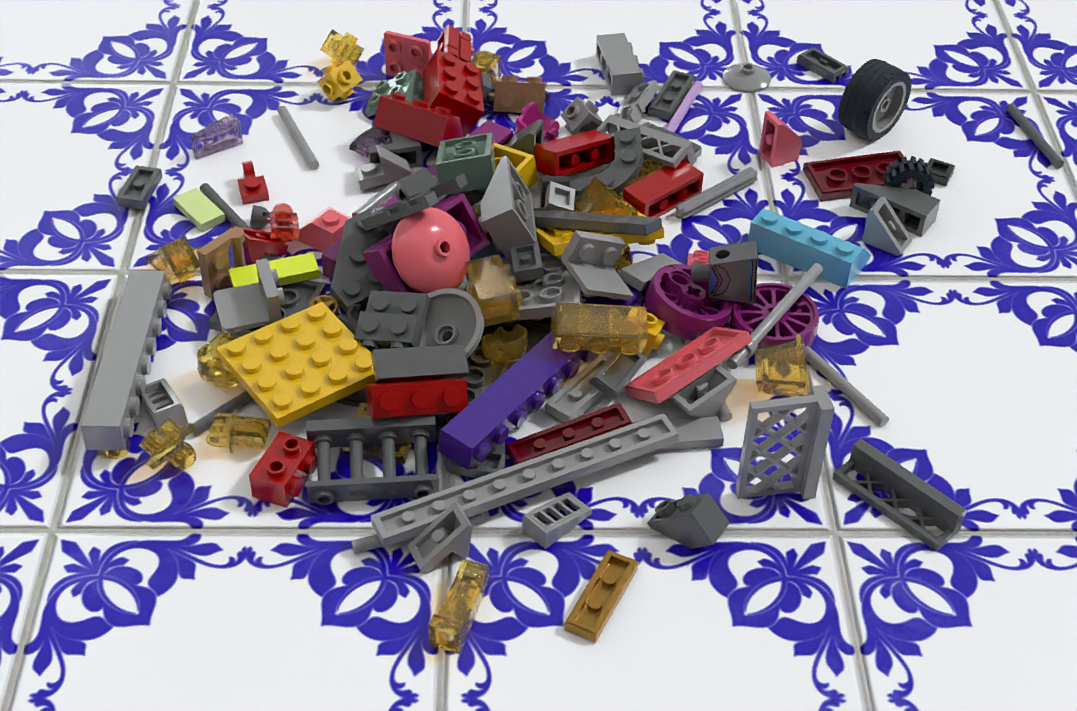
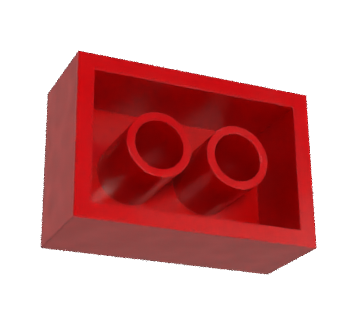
M436 49L423 70L424 101L428 102V107L435 109L436 106L450 109V114L459 116L462 131L470 134L484 113L480 69L471 62L466 63L457 59L449 52L444 53Z

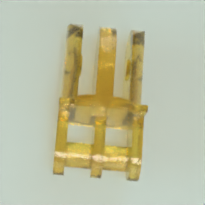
M234 409L233 414L217 413L213 417L214 423L209 428L210 433L206 437V442L214 447L229 448L231 454L235 447L263 450L272 423L269 419L238 416L237 409Z

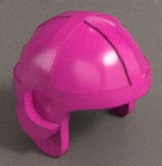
M531 102L521 109L523 113L515 121V133L540 119L544 120L543 143L558 138L559 123L555 119L540 113L535 103Z

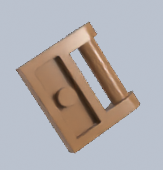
M231 228L197 250L204 294L213 299L215 291L228 289L232 286L228 269H231L228 247H232L233 268L246 266L243 249L245 235L244 230L241 228Z

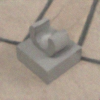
M550 181L546 187L544 209L574 211L575 189Z

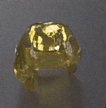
M227 331L219 333L197 352V370L200 377L208 384L222 389H230L239 384V381L227 369L222 360L217 357L216 347L235 340L233 335Z

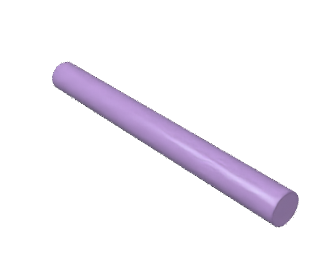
M694 82L665 129L675 133L703 87L702 82Z

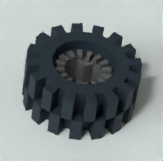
M911 156L910 160L907 161L906 157H901L902 162L899 163L896 159L893 161L894 166L888 165L886 167L887 172L884 171L883 173L884 186L914 189L930 196L933 193L934 180L931 169L927 162L924 163L923 159L919 158L917 161L915 156Z

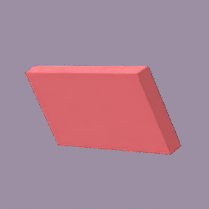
M714 326L629 382L624 388L627 396L660 404L752 342L751 336L747 331Z

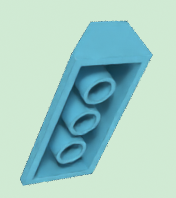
M763 208L750 223L748 242L756 241L758 253L804 272H807L813 264L818 263L823 268L822 273L818 276L819 278L845 289L848 288L870 260L871 255L864 248L829 235L824 231L804 225L799 221L779 215L774 211Z

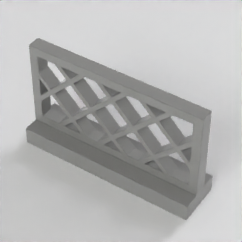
M825 385L811 386L810 395L750 402L735 489L737 499L800 491L803 500L816 497L835 410ZM806 408L805 411L795 418L790 415L796 409ZM774 412L763 422L758 419V413ZM782 419L788 422L778 431L771 428ZM796 429L801 431L791 441L785 438ZM763 433L769 435V437L765 439L763 442H761L759 445L754 442V440L761 436ZM778 442L784 445L773 454L767 451ZM792 451L797 454L786 463L781 460ZM760 455L766 458L755 467L750 464ZM774 464L779 467L769 476L763 473ZM787 474L792 476L791 481L777 482ZM756 477L762 480L756 485L746 486Z

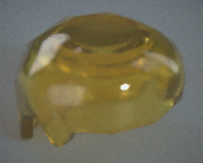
M515 325L511 332H506L500 326L493 334H487L481 338V348L484 356L495 363H514L527 350V329L520 325Z

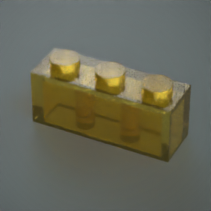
M499 254L465 262L469 286L474 299L481 307L485 327L520 319L518 307L523 306L520 289H517L514 276H511L508 263L503 264Z
M556 302L551 315L552 349H561L564 352L585 350L596 354L621 352L624 355H635L642 353L648 341L646 307Z

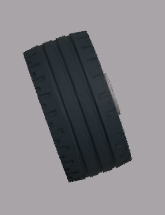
M872 59L864 63L852 76L841 97L838 109L840 124L851 132L871 141H877L888 134L900 119L908 103L912 87L910 75L902 69L879 59Z

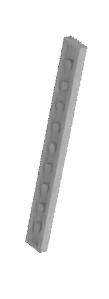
M662 413L371 515V524L383 547H387L420 534L454 502L459 503L468 518L678 443L679 432L667 416Z

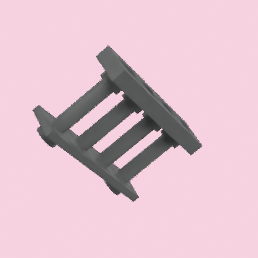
M435 414L306 420L307 440L314 441L315 448H317L318 481H306L309 504L329 505L333 502L398 498L419 499L439 492V474H428L427 442H436ZM414 443L415 475L396 476L395 444ZM382 445L383 477L363 478L362 446ZM349 446L350 479L331 480L330 448Z

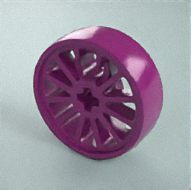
M671 264L660 268L654 274L646 290L644 304L647 313H651L657 319L665 322L662 329L677 337L693 341L714 326L725 328L732 314L734 301L710 298L708 282H691V266Z
M781 283L757 284L756 304L734 301L730 316V329L747 331L751 334L793 287ZM803 293L758 343V349L753 356L766 360L783 361L801 356L800 353L806 346L811 348L817 335L819 313L816 304L806 293Z

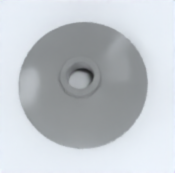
M738 63L724 70L723 81L733 90L754 93L766 89L770 85L771 76L767 70L758 65Z

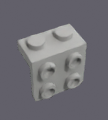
M267 258L256 260L259 283L218 290L213 293L219 321L224 333L267 326L282 319L280 306L285 305L282 287L276 288L279 286L278 274L276 269H270Z

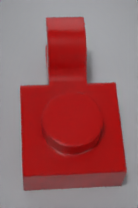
M252 161L241 162L244 179H238L237 182L242 204L268 201L269 192L264 175L255 176Z

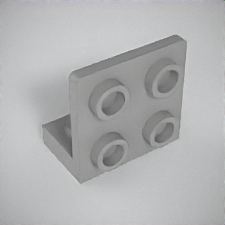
M575 230L560 259L566 266L568 273L574 277L580 286V290L590 297L601 296L609 297L613 300H631L633 293L613 268L626 246L621 237Z

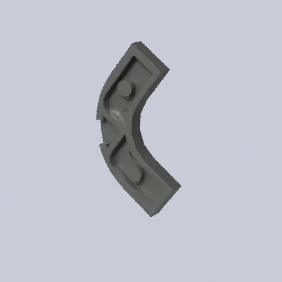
M640 127L614 132L616 153L610 167L593 176L570 180L569 187L575 189L574 204L594 203L610 199L621 193L625 185L633 177L637 178L644 159Z

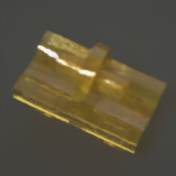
M168 418L157 430L153 429L148 432L139 444L142 449L151 455L146 465L153 470L169 459L170 463L177 469L185 470L191 467L196 461V453L194 448L187 442H184V440L193 434L197 428L190 422L181 428L171 418Z

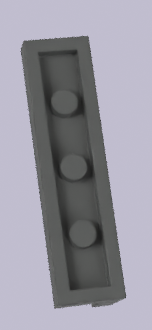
M859 439L853 444L850 460L833 473V480L936 552L961 529L967 509L863 439ZM854 470L864 477V481L852 480L847 474ZM872 490H884L889 494L890 498H878L873 494ZM898 508H910L916 513V517L904 516L899 512ZM925 526H936L943 533L936 538L925 530Z

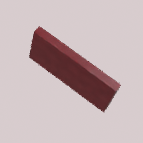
M899 150L806 162L803 164V172L820 201L851 198L855 183L884 186L883 173L884 171L887 172L886 167L888 165L894 166L893 161L896 159L899 163L902 162L901 157H904V155Z

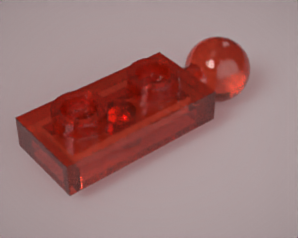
M287 203L276 204L272 212L269 211L270 238H276L275 240L279 242H291L292 239H299L297 213H293L292 207Z

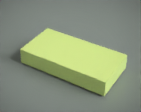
M197 188L173 197L174 206L202 232L226 221L225 214Z

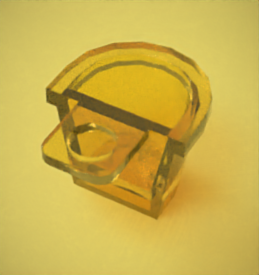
M797 334L793 342L755 350L756 385L759 394L810 395L806 351L801 334Z

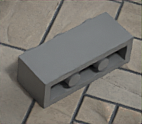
M625 33L597 35L595 56L611 96L630 94L635 86L644 83V71L638 66V57L633 54L632 43L628 42Z

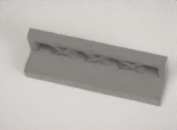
M611 114L596 129L603 133L608 131L609 135L614 136V132L640 127L644 158L672 168H676L683 159L691 165H694L697 161L691 141Z

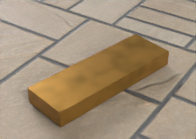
M608 550L566 619L564 630L596 643L636 574L639 562Z

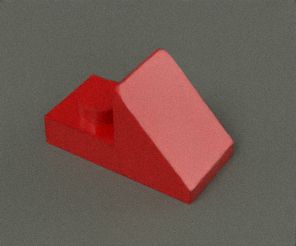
M238 227L244 230L245 240L243 242L246 265L256 264V260L262 259L263 255H285L289 247L272 232Z

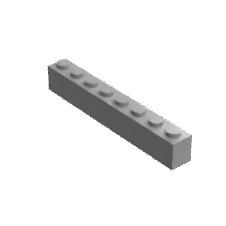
M165 271L129 272L81 423L86 450H125L128 437L133 436V418L139 415V397L145 393V376L151 372V355L156 354V337L161 336L162 332L161 319L166 318L167 315L166 301L171 300L172 286L171 283L166 281Z

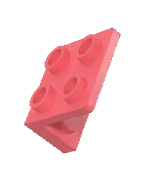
M387 30L384 33L386 74L396 76L403 71L409 72L416 69L423 79V70L431 59V42L426 39Z

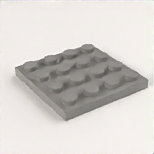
M552 253L540 254L544 278H538L530 283L515 281L512 258L509 260L506 257L487 259L471 263L466 292L478 302L483 311L484 326L500 322L511 324L518 320L528 319L540 321L546 317L556 316L568 318L575 314H581L582 291L574 277L568 273L561 259Z

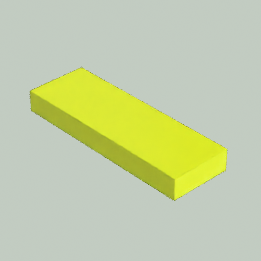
M313 252L268 261L270 269H276L279 286L320 277V270ZM256 264L228 269L232 287L259 283Z

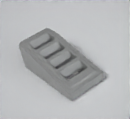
M165 378L146 385L144 395H140L139 398L160 435L188 424L183 404Z
M567 492L523 516L522 531L543 548L547 549L590 516L592 509L570 492ZM569 504L577 511L574 512L569 507H567V505ZM562 510L567 516H564L559 511Z

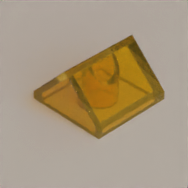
M596 177L593 178L574 203V212L638 215L636 208Z

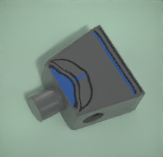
M756 241L711 247L709 249L708 264H691V282H708V293L712 299L756 304L758 269Z

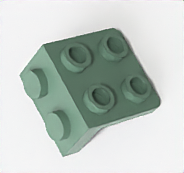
M416 69L409 72L403 71L389 81L382 80L377 83L368 101L365 113L368 117L375 115L380 96L390 95L391 92L406 95L405 100L413 102V99L424 101L423 79Z

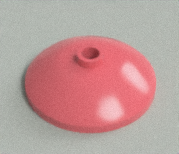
M429 207L403 217L396 226L392 237V258L398 274L409 287L419 293L428 294L439 289L456 288L462 282L469 267L470 249L465 232L455 218L443 210Z

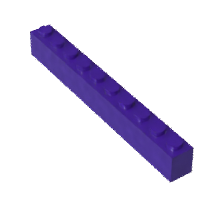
M626 284L633 293L631 300H613L609 297L601 296L589 297L582 304L581 314H575L562 321L441 429L438 452L468 471L476 463H482L488 457L491 449L497 444H503L509 433L515 427H521L533 410H539L551 393L553 395L556 394L567 378H573L582 364L585 362L589 363L598 349L601 347L605 348L609 344L612 336L620 332L624 320L633 307L642 311L643 303L641 301L644 290L638 291Z

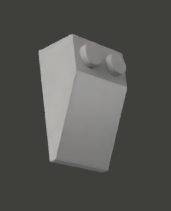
M506 155L501 158L480 203L481 216L478 219L482 230L485 233L489 232L492 236V242L496 250L502 251L509 260L512 258L511 246L538 241L531 192Z

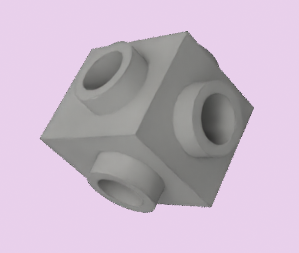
M576 97L561 114V117L566 122L564 127L572 135L596 130L603 120L597 114L599 109L590 100L584 102L579 97Z

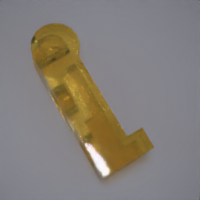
M467 559L462 560L438 614H434L429 623L430 646L458 654L461 653L485 595L484 591L489 579L490 565ZM441 633L454 635L455 640H445Z

